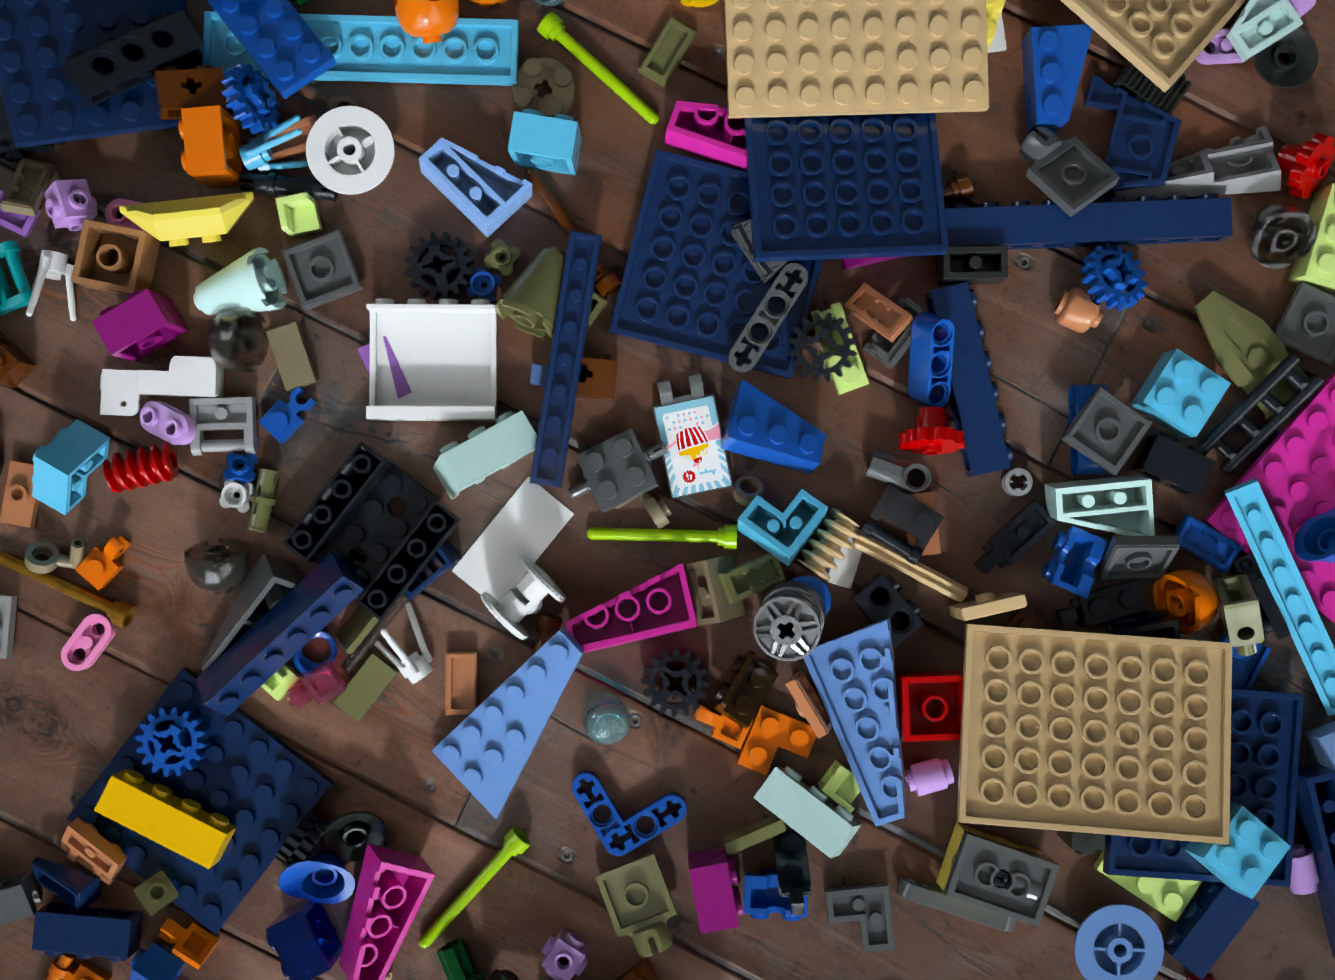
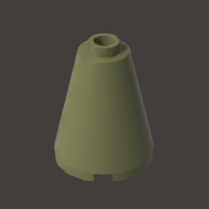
M553 246L549 249L543 248L499 298L495 305L496 313L503 320L507 316L515 320L513 326L525 333L544 338L547 333L551 337L555 327L566 253Z

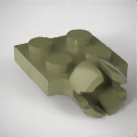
M655 852L596 874L595 878L617 937L629 935L633 939L637 953L641 957L654 956L655 946L651 937H654L659 953L672 946L673 937L667 920L677 915V910Z

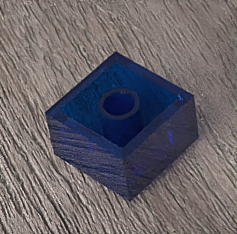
M305 899L283 910L266 928L267 942L270 948L277 952L281 960V970L287 980H311L329 971L341 956L343 944L322 903Z

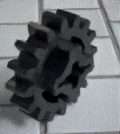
M434 232L430 233L429 241L420 237L419 242L421 246L419 248L415 246L410 247L411 251L415 254L414 257H406L405 259L408 264L412 265V268L405 271L406 275L415 277L410 282L411 286L414 289L421 286L419 294L425 297L430 292L431 299L436 302L439 295H442L444 299H450V293L452 292L460 297L462 294L459 288L461 286L470 287L466 277H471L475 274L473 270L468 268L469 265L475 263V260L469 256L465 257L470 252V249L467 245L460 247L461 240L457 236L450 241V235L447 232H443L441 239ZM443 247L452 249L458 256L446 255ZM429 252L426 259L422 261L423 257ZM439 261H443L445 263V266L442 267L441 273H438L434 269L439 267ZM459 272L456 279L451 283V279L453 278L455 273ZM423 278H434L437 287L427 284Z
M814 313L813 322L804 317L802 319L804 327L802 329L798 327L793 328L794 332L798 334L797 338L788 339L789 343L795 345V349L789 351L788 356H796L798 359L792 366L794 368L803 366L804 369L801 375L806 377L812 372L813 381L818 382L821 375H824L827 382L831 381V373L834 372L839 377H842L843 371L841 368L843 366L848 368L853 366L848 361L849 356H857V352L851 350V345L856 344L858 341L848 337L853 328L850 326L843 329L844 319L841 317L836 322H832L833 316L831 313H827L825 320H821L819 313ZM821 326L817 335L811 339L804 338L810 330ZM833 328L841 335L844 346L838 345L833 339ZM823 338H826V344L836 348L837 351L824 352L823 357L819 356L820 351L815 349V347H810L809 344L821 343ZM802 349L808 350L813 357L812 366L805 360ZM834 356L841 357L837 364L825 369L829 359Z
M675 647L673 654L669 655L666 649H662V658L659 659L653 655L651 657L654 664L653 667L646 665L644 667V671L649 674V677L641 678V683L648 685L649 688L643 691V696L652 695L653 698L649 705L651 707L657 704L661 705L660 714L662 715L667 709H671L673 717H676L679 709H682L685 715H689L688 706L692 705L698 709L700 704L697 698L707 697V693L702 690V687L710 686L709 680L702 679V676L708 673L707 667L698 668L701 658L697 657L691 660V650H687L684 655H680L678 647ZM679 661L685 664L682 667H670L667 663ZM656 672L663 678V684L657 691L654 686ZM693 673H695L697 678L694 692L688 686V679ZM668 674L674 678L682 677L681 685L683 690L677 686L669 687L670 679ZM670 696L681 697L683 701L670 702L667 699Z

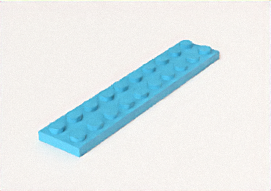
M204 11L203 65L222 68L224 73L240 63L244 65L251 64L253 71L259 69L261 76L264 79H268L215 11ZM299 14L334 56L337 63L314 79L317 81L499 86L517 84L520 26L518 20L458 18L454 29L447 34L441 35L442 42L423 44L422 37L410 36L402 29L398 23L397 16Z

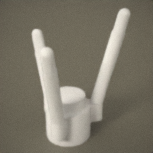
M51 250L41 251L38 272L31 289L32 294L26 310L27 316H32L45 278L61 280V276L65 275L70 320L76 321L74 284L71 282L74 265L67 264L68 255Z
M406 602L405 607L422 655L415 651L407 656L385 628L381 629V634L402 661L380 641H375L374 645L399 669L405 679L408 678L414 684L433 671L429 663L434 659L427 649L410 602Z

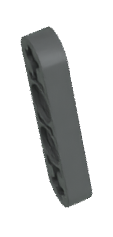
M798 263L786 265L775 279L729 353L728 363L733 371L747 373L758 362L807 284L808 273L802 265ZM794 271H797L801 284L794 283L788 292L794 294V297L791 299L784 291L776 289V286L779 285L783 289L788 282V277L785 274H792ZM770 298H782L785 302V310L779 314L772 313L767 307V302ZM756 323H762L768 329V336L762 341L755 340L750 334L751 327ZM745 338L751 345L760 347V350L756 352L752 348L748 355V360L751 363L749 365L744 363L740 367L736 365L737 358L734 354L736 352L739 354L743 353L747 344L741 342Z
M900 877L896 893L905 899L1005 932H1014L1017 923L1016 919L946 896L940 887L913 878Z

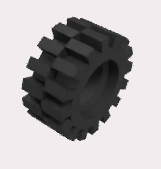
M311 809L281 846L275 859L287 867L296 862L306 860L323 839V835L327 830L326 827L330 822Z

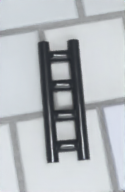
M1290 352L1197 446L1206 451L1207 454L1213 448L1227 460L1221 468L1229 475L1325 382L1317 374H1314L1307 380L1297 372L1294 367L1301 360ZM1283 378L1298 390L1284 404L1270 393ZM1259 402L1274 413L1261 427H1258L1246 416ZM1236 425L1250 436L1237 451L1223 440Z

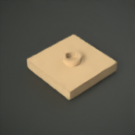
M987 592L975 595L976 600L950 605L949 611L951 617L968 621L1025 608L1027 601L1025 594L1007 592L994 595V592Z

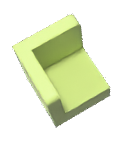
M307 192L275 198L281 228L288 235L295 237L322 231L317 201Z
M835 760L817 785L822 792L852 813L855 808L851 803L860 793V789L853 772Z

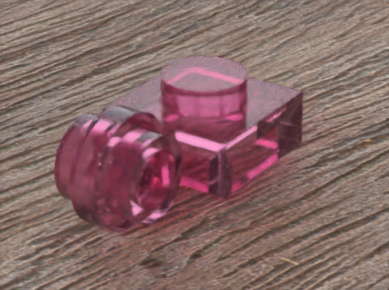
M331 661L306 673L301 679L302 682L290 688L286 692L288 696L287 702L290 706L294 705L296 709L305 706L312 699L320 705L344 692L347 684Z

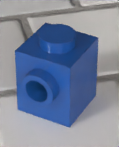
M153 942L146 951L141 949L131 961L129 966L132 967L129 979L177 980L182 973L185 963L172 954L173 949L166 945L158 946Z

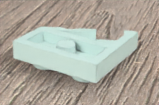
M1248 0L1226 36L1242 61L1245 62L1299 28L1303 22L1288 0Z

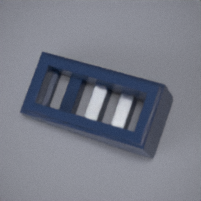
M448 539L444 541L431 558L439 569L436 571L428 562L423 571L429 578L425 579L420 573L415 579L419 586L416 588L412 583L404 593L410 601L462 559Z
M36 857L32 861L34 881L76 910L84 911L100 896L98 877L40 857Z

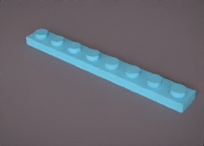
M1254 478L1226 489L1224 492L1291 633L1290 635L1327 715L1335 714V649L1257 479Z

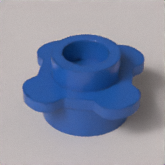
M481 267L474 269L475 274L471 277L470 287H466L467 294L470 297L477 296L490 300V303L494 302L496 299V289L502 284L501 276L499 274L492 275ZM482 283H487V287L482 288Z
M231 452L226 456L228 464L227 469L223 471V476L227 481L233 480L237 483H246L255 479L254 465L258 463V458L255 454L238 455L236 452ZM239 465L244 466L242 469H238Z

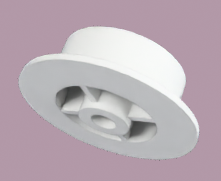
M342 106L322 115L311 128L306 142L307 163L315 178L326 188L346 195L361 194L378 186L390 172L395 156L393 136L386 123L374 112L358 106Z

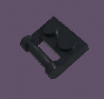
M888 484L861 528L860 533L866 537L871 535L906 556V561L915 565L944 516ZM882 516L917 537L918 540L915 545H910L877 525L876 523Z

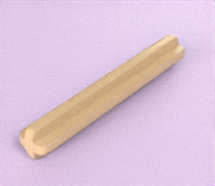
M859 532L860 538L854 539L853 547L957 602H963L969 589L953 579L918 561L915 565L906 561V556L871 536L866 537Z

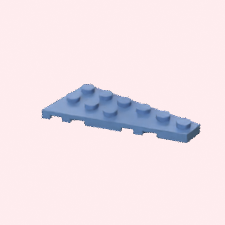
M889 617L819 643L804 658L875 826L905 818L907 814Z
M564 627L432 750L440 761L495 819L501 814L552 712L555 710L566 685L569 683L585 652V649Z

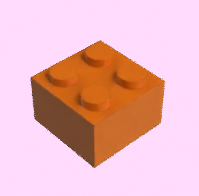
M220 105L181 108L182 120L178 122V129L181 138L184 140L185 152L181 153V163L187 174L207 188L238 186L239 182H245L244 179H240V173L244 171V163L239 153V147L242 146L240 123L234 120L233 116Z

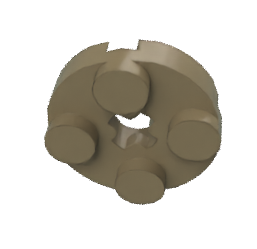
M545 57L530 58L517 71V84H512V93L515 103L521 112H523V109H533L540 111L542 116L554 118L555 114L565 115L571 109L575 99V86L571 72L559 61ZM543 83H547L552 93H546L544 98H541L536 88Z

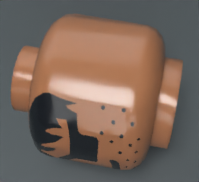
M1073 287L1069 291L1064 290L1060 294L1053 308V313L1056 314L1058 324L1082 334L1090 327L1096 328L1102 320L1104 311L1100 310L1101 302L1099 304L1096 302V295L1088 294L1087 291L1081 288Z

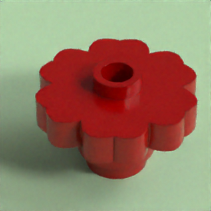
M1317 132L1312 140L1308 139L1304 145L1295 143L1283 146L1276 159L1281 168V173L1289 176L1287 186L1291 187L1290 195L1308 199L1313 191H1318L1327 177L1328 169L1334 161V137Z
M924 407L919 409V415L915 418V428L907 429L905 433L899 434L900 450L909 451L912 454L940 455L957 452V449L965 448V435L963 431H955L954 428L948 427V417L944 415L943 408Z

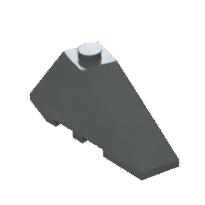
M264 553L245 578L201 664L202 670L208 669L307 575L291 562Z

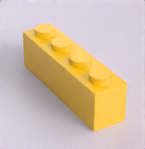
M130 769L122 770L110 777L94 809L95 812L207 869H210L220 861L237 828L229 823L227 817L218 813L210 814L201 809V805L198 802L187 798L181 799L173 795V791L167 786L151 784L144 780V776L137 771Z

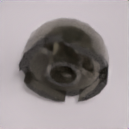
M1289 203L1270 204L1260 209L1249 221L1246 228L1245 242L1251 256L1263 267L1270 269L1286 268L1292 265L1291 261L1299 255L1304 257L1310 251L1316 239L1317 229L1311 217L1298 206Z
M229 309L218 314L212 321L207 333L208 348L213 359L224 368L230 370L253 372L252 368L254 365L260 366L268 351L269 340L261 322L266 323L264 317L259 312L251 309Z
M221 538L219 539L221 545L209 546L208 541H204L184 551V563L189 578L196 586L213 591L214 594L231 592L232 588L239 585L249 573L251 553L245 540Z

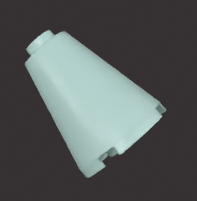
M261 247L252 249L197 285L193 295L194 303L199 310L207 315L282 309L287 301L282 302V294L288 293L282 269L276 259L269 260L265 253L269 252L267 249Z

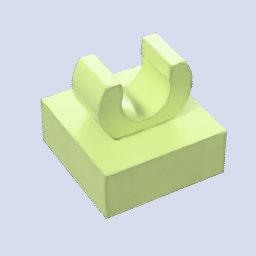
M285 663L261 687L275 700L279 701L302 676L288 663Z

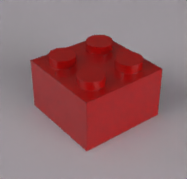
M960 671L895 673L900 738L904 742L960 740L963 673Z

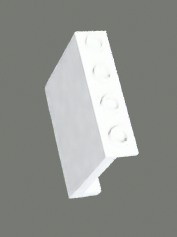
M380 298L375 299V304H366V308L370 311L369 406H366V419L371 421H495L497 419V313L495 305H490V300L473 299L471 304H458L456 299H440L439 304H426L425 299H408L407 304H395L394 299ZM383 336H386L412 393L399 399Z

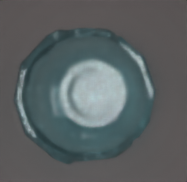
M602 693L593 696L584 705L582 723L587 735L594 742L609 745L621 741L628 734L631 718L620 697Z

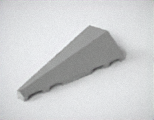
M1262 126L1256 129L1255 135L1245 139H1241L1239 136L1231 138L1229 145L1215 150L1209 147L1171 162L1164 186L1114 191V196L1124 197L1125 201H1135L1136 198L1142 196H1156V199H1165L1179 194H1185L1187 197H1196L1209 193L1226 195L1280 191L1281 168L1273 153L1274 141L1267 127Z

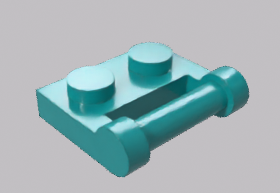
M14 240L0 243V259L6 258L19 294L13 296L0 261V317L21 307L28 306L32 294L18 254L21 250L18 242Z

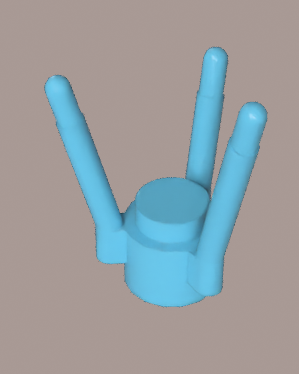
M295 115L274 127L273 130L249 140L248 144L240 146L239 153L245 167L249 171L258 168L261 174L271 170L307 167V161L269 163V160L273 159L270 148L301 135L302 130L297 128L272 140L269 139L301 119L300 116Z

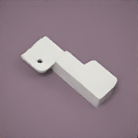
M174 356L171 359L169 371L102 369L100 379V415L134 416L140 410L141 395L222 398L224 388L223 364L220 360L212 357ZM123 401H126L125 407L122 406Z

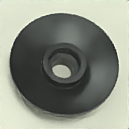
M1297 28L1254 55L1255 67L1261 78L1268 84L1277 88H1294L1307 81L1314 73L1318 63V49L1313 38L1305 30ZM1277 56H1281L1284 59V65L1279 62Z
M348 812L338 816L328 824L327 830L323 835V846L327 853L335 854L343 861L354 862L364 860L367 843L381 847L385 845L388 837L387 826L383 819L371 812Z

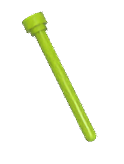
M551 11L543 18L537 31L545 39L557 40L648 123L656 124L659 121V115L565 31L566 27L562 24L563 20L555 12Z
M724 524V527H718V530L591 527L586 532L587 537L591 540L718 543V546H724V549L727 550L737 549V525Z
M516 827L511 828L504 836L503 848L419 938V945L422 948H427L434 942L511 856L516 857L527 850L531 845V841L520 829Z

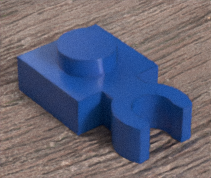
M297 387L291 392L288 404L284 400L279 399L258 421L280 443L285 444L305 422L300 413L311 410L317 402L315 399L310 398L305 404H301L299 397L305 391L301 387Z

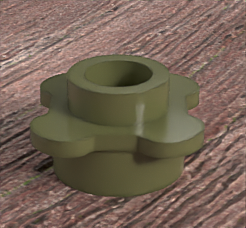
M497 239L492 243L493 249L490 255L484 258V264L489 269L495 268L500 271L503 276H509L513 273V267L516 264V260L520 259L521 252L517 247L511 248L505 245L503 240ZM504 255L505 260L501 261L500 256Z

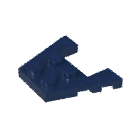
M1092 75L1085 107L1117 112L1105 163L1120 178L1117 184L1106 192L1164 186L1182 120L1146 101L1143 103L1128 95L1127 91L1119 87L1116 89L1103 82L1104 79Z

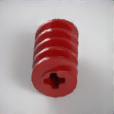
M167 441L162 444V452H160L156 444L150 446L149 455L144 447H139L137 457L132 450H126L125 460L120 453H114L112 455V463L108 459H105L103 462V472L107 485L114 493H122L125 489L135 490L137 487L144 488L150 483L158 485L162 480L164 482H171L178 476L179 472L177 457L172 446Z

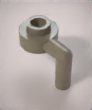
M650 491L639 495L640 500L659 529L670 523L667 517L672 513L662 498L656 501ZM631 499V500H629V501H627V502H625V503H623V504L617 506L616 509L621 508L622 506H624V505L627 504L628 502L632 501L633 499Z
M81 538L73 539L71 541L70 555L60 554L59 549L50 542H34L25 550V566L30 571L39 574L52 572L57 566L76 569L83 561L85 542Z

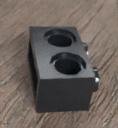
M877 573L849 597L872 624L890 617L892 647H896L924 624L918 617L922 612L911 599L905 601L898 593L902 588L890 574L885 577L883 574ZM877 587H883L886 592V598L880 604H874L871 600V593ZM902 611L906 616L905 624L900 628H894L891 624V618L896 612Z
M1167 608L1104 622L1106 634L1182 639L1179 620Z

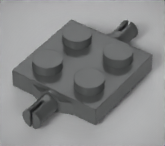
M630 428L576 455L583 470L584 481L568 488V491L571 493L570 496L575 500L590 492L595 497L600 511L605 513L660 486L653 471L652 460L669 453L665 443L662 441L646 449L640 443L635 430Z

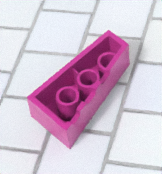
M676 101L666 129L665 144L747 172L743 118H728V108H720L717 104Z
M683 563L565 622L566 630L585 649L584 653L697 627Z
M367 843L339 960V966L348 980L385 979L436 875L421 856Z

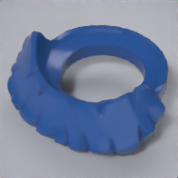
M324 630L318 632L313 638L325 639L331 646V654L323 662H313L303 655L301 648L293 656L292 663L298 672L301 671L302 675L305 673L306 676H309L313 671L324 670L336 658V641L331 634Z

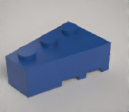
M1089 25L1031 27L1021 40L1027 133H1031L1033 130L1038 132L1036 128L1043 125L1052 131H1058L1069 121L1093 32Z
M742 379L733 393L720 448L810 474L820 464L826 434Z

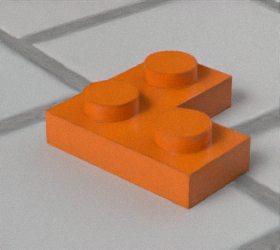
M762 704L755 715L737 759V764L767 775L778 747L808 759L817 736L809 723Z

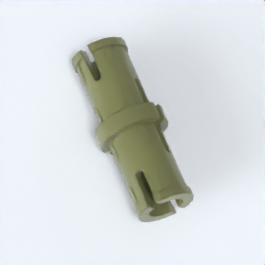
M259 468L255 493L250 498L252 507L246 530L261 533L268 532L272 506H276L277 500H274L280 472Z

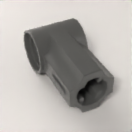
M877 450L873 451L865 476L902 488L910 493L923 491L931 482L930 471L923 464L912 463ZM910 470H917L921 473L923 479L920 486L913 487L908 483L907 474Z

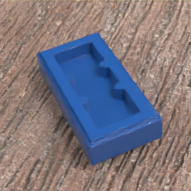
M1184 514L1172 536L1179 537L1181 544L1179 548L1225 574L1228 573L1234 563L1233 561L1237 558L1243 547L1189 514Z

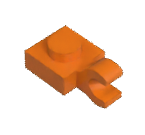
M122 535L119 538L113 536L104 548L102 546H95L75 570L98 591L104 590L124 567L118 561V558L130 547L131 543Z
M702 705L694 714L695 719L713 726L710 734L712 737L738 749H741L752 725L751 722L750 726L745 729L721 713L718 714Z
M170 918L160 928L161 932L158 935L163 941L176 944L172 954L198 970L219 941L218 937L193 922L186 930Z

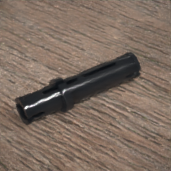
M241 171L240 179L253 181V183L239 182L242 192L268 193L270 197H277L278 195L289 196L307 192L315 199L331 200L333 202H336L338 199V194L325 191L330 189L326 188L318 180L279 176L277 172H270L269 175Z

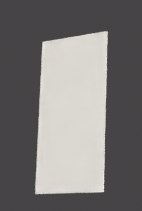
M529 476L452 570L479 594L482 595L483 592H487L498 601L527 573V570L518 558L525 555L535 563L574 515L573 512L540 485L529 483Z

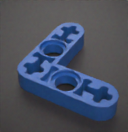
M586 770L579 772L572 783V792L606 850L614 856L627 854L677 824L686 815L687 805L684 797L679 793L669 792L628 817L623 818L596 773ZM583 778L587 782L591 780L594 782L591 790L595 798L599 793L603 796L595 799L589 806L586 803L591 799L589 793L586 790L580 791L578 789ZM671 800L673 804L679 802L681 805L678 807V814L674 815L671 811L664 814L663 820L665 822L660 824L659 817L653 809L657 807L659 813L667 809V801ZM598 805H606L610 808L612 814L608 820L599 821L595 818L593 811ZM641 816H649L654 820L655 826L651 831L643 832L638 829L636 822ZM631 824L632 831L638 839L633 840V835L631 834L624 839L623 847H620L619 844L612 845L613 834L625 835L629 831L626 825Z

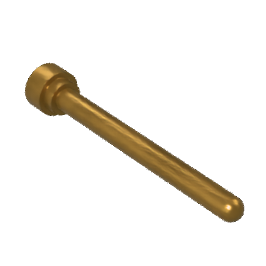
M0 551V564L106 613L107 618L111 619V623L118 627L127 628L136 615L137 607L126 601H115L113 603L51 573H34L25 566L24 560L5 551Z

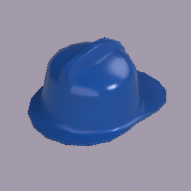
M1335 508L1308 519L1300 526L1294 539L1295 553L1300 559L1308 562H1335Z
M320 853L304 861L296 862L286 867L278 879L279 887L285 894L323 904H337L347 900L353 894L356 887L355 878L346 869L343 860L331 853Z

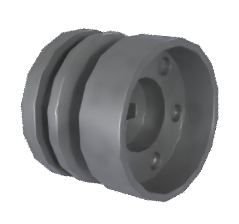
M786 581L775 585L766 593L754 618L753 633L759 647L767 655L781 661H795L805 658L815 649L825 624L826 607L822 597L813 587L802 582ZM788 622L793 624V627L790 626L788 629L783 627Z

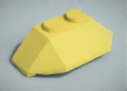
M253 192L123 205L119 206L120 213L159 241H169V246L175 247L189 245V238L201 237L202 243L222 241L221 235L229 234L255 197Z

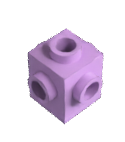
M86 179L55 180L44 192L46 212L52 218L55 229L82 230L84 219L93 220L98 215L97 202L94 196H91Z
M561 927L556 937L551 935L543 946L541 952L544 954L541 966L555 980H571L574 974L579 977L589 960L586 958L588 944L577 933L567 931Z

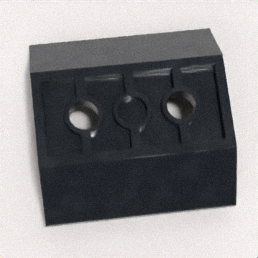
M360 441L282 543L306 562H315L319 565L333 552L352 564L365 589L358 595L359 598L356 602L377 619L383 621L461 519L442 500L400 467ZM396 498L403 499L406 504L404 513L399 516L394 515L390 509L391 502ZM359 547L363 548L367 553L366 562L362 565H357L352 560L353 551Z

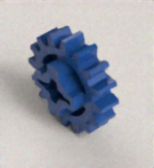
M240 63L223 73L225 78L221 79V83L226 89L221 92L226 97V107L233 109L234 120L239 119L241 121L243 129L249 128L251 134L259 133L262 135L279 125L277 119H280L281 115L276 108H279L280 104L276 100L275 91L270 90L268 87L269 80H264L259 69L253 71L251 64L244 65Z
M1107 243L1104 247L1097 246L1083 259L1085 265L1080 268V271L1087 275L1082 279V283L1089 284L1091 287L1087 293H1095L1097 295L1096 302L1099 304L1101 301H1105L1106 307L1109 310L1116 306L1118 311H1122L1126 307L1128 309L1145 296L1146 293L1143 289L1148 286V283L1142 280V277L1147 274L1146 271L1139 270L1138 268L1141 264L1140 260L1133 261L1131 259V251L1124 254L1121 245L1114 249L1110 243Z
M181 705L173 707L172 710L166 706L160 708L159 713L155 711L147 715L150 722L146 721L139 725L145 732L135 737V740L143 743V746L136 749V752L145 753L146 757L141 762L143 765L149 762L153 763L151 772L156 773L163 769L164 777L172 775L174 771L177 776L186 773V768L192 770L198 766L195 760L200 761L205 758L206 755L201 749L209 746L210 742L202 740V736L207 734L209 730L200 729L199 725L204 719L200 717L194 720L192 718L194 710L189 709L182 713ZM166 720L175 721V723L172 724L170 727L167 725H160L163 721ZM175 755L178 757H185L181 761H170V759Z

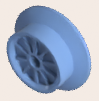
M1110 904L1096 909L1083 920L1075 936L1074 956L1076 964L1086 980H1153L1163 962L1164 943L1158 926L1145 912L1131 905Z

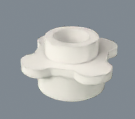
M225 480L219 503L223 508H237L239 512L245 513L251 507L249 500L255 492V487L250 482L243 484L233 480ZM236 492L240 494L239 498H235Z

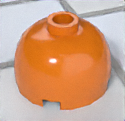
M393 0L398 23L402 29L410 36L422 37L423 44L442 42L441 35L451 32L459 18L458 0Z
M1176 570L1163 575L1162 579L1157 580L1154 584L1153 598L1156 609L1167 608L1179 620L1181 634L1188 635L1205 628L1218 613L1219 598L1217 590L1213 583L1198 571Z

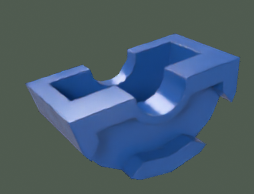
M1075 526L1068 529L1066 533L1059 531L1052 543V549H1055L1052 559L1048 560L1044 565L1041 576L1048 579V583L1087 599L1094 581V570L1102 559L1108 541Z
M762 869L761 875L751 872L745 874L744 914H750V917L754 919L769 918V913L782 914V919L787 921L801 920V917H808V896H804V914L791 915L789 897H781V894L778 892L776 869Z

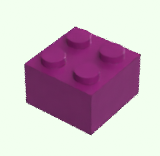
M139 289L128 295L127 301L119 306L112 305L103 309L99 313L100 317L91 321L110 355L134 362L139 361L190 331L172 299L150 289Z
M724 846L688 853L689 874L700 933L704 934L739 927L738 916L744 915L739 886L732 887V884L738 883L733 855L726 856Z

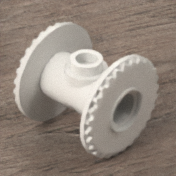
M522 555L518 559L528 573L499 601L487 592L482 593L481 600L506 629L519 639L525 640L528 638V633L520 621L526 615L538 613L542 608V599L548 593L560 603H563L566 597L544 570L530 558Z

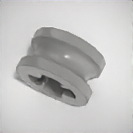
M1022 468L1009 469L1003 474L1001 479L1002 489L1011 496L1027 494L1033 484L1030 473ZM1012 475L1023 477L1024 482H1020L1024 484L1022 489L1011 488L1010 483L1013 481L1010 480V477Z

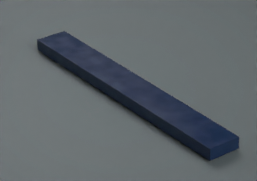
M570 230L529 483L562 488L602 243V235Z

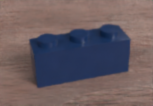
M1205 881L1202 887L1203 891L1195 901L1186 906L1181 920L1176 926L1171 927L1164 936V950L1201 979L1206 976L1261 904L1254 898L1251 899L1230 889L1223 882Z
M50 902L35 912L32 950L44 951V954L48 956L70 953L76 954L75 956L80 959L102 956L107 957V960L112 962L125 961L140 949L143 911L88 906L81 912L69 904Z

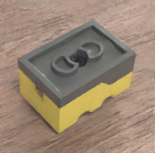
M956 822L936 882L946 896L1039 927L1060 865L1046 852L1025 845L1022 846L996 835L992 836L976 828Z

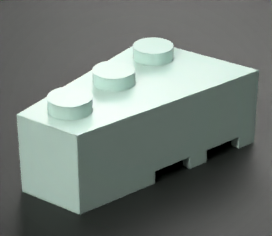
M522 410L514 415L511 411L506 412L495 419L496 425L486 430L484 426H481L467 435L469 440L460 445L457 441H454L440 449L442 454L439 455L435 462L433 470L451 500L459 496V492L473 484L481 483L487 476L506 468L535 450L537 434Z

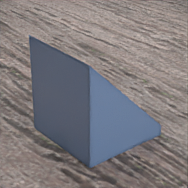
M532 363L530 379L532 385L545 386L548 366Z

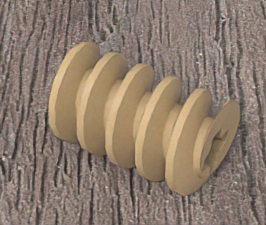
M835 508L830 509L834 520L827 518L822 520L827 530L819 528L815 530L820 540L808 539L807 542L812 551L801 549L800 553L805 560H798L812 572L826 580H829L831 577L825 569L837 570L838 568L833 558L845 559L844 554L840 550L841 547L853 548L848 538H860L855 529L860 526Z

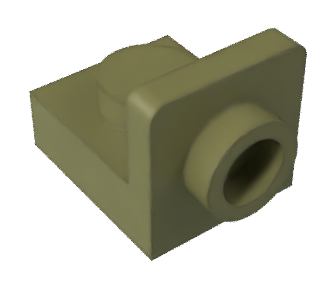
M162 870L132 890L149 916L154 915L179 896L178 891Z

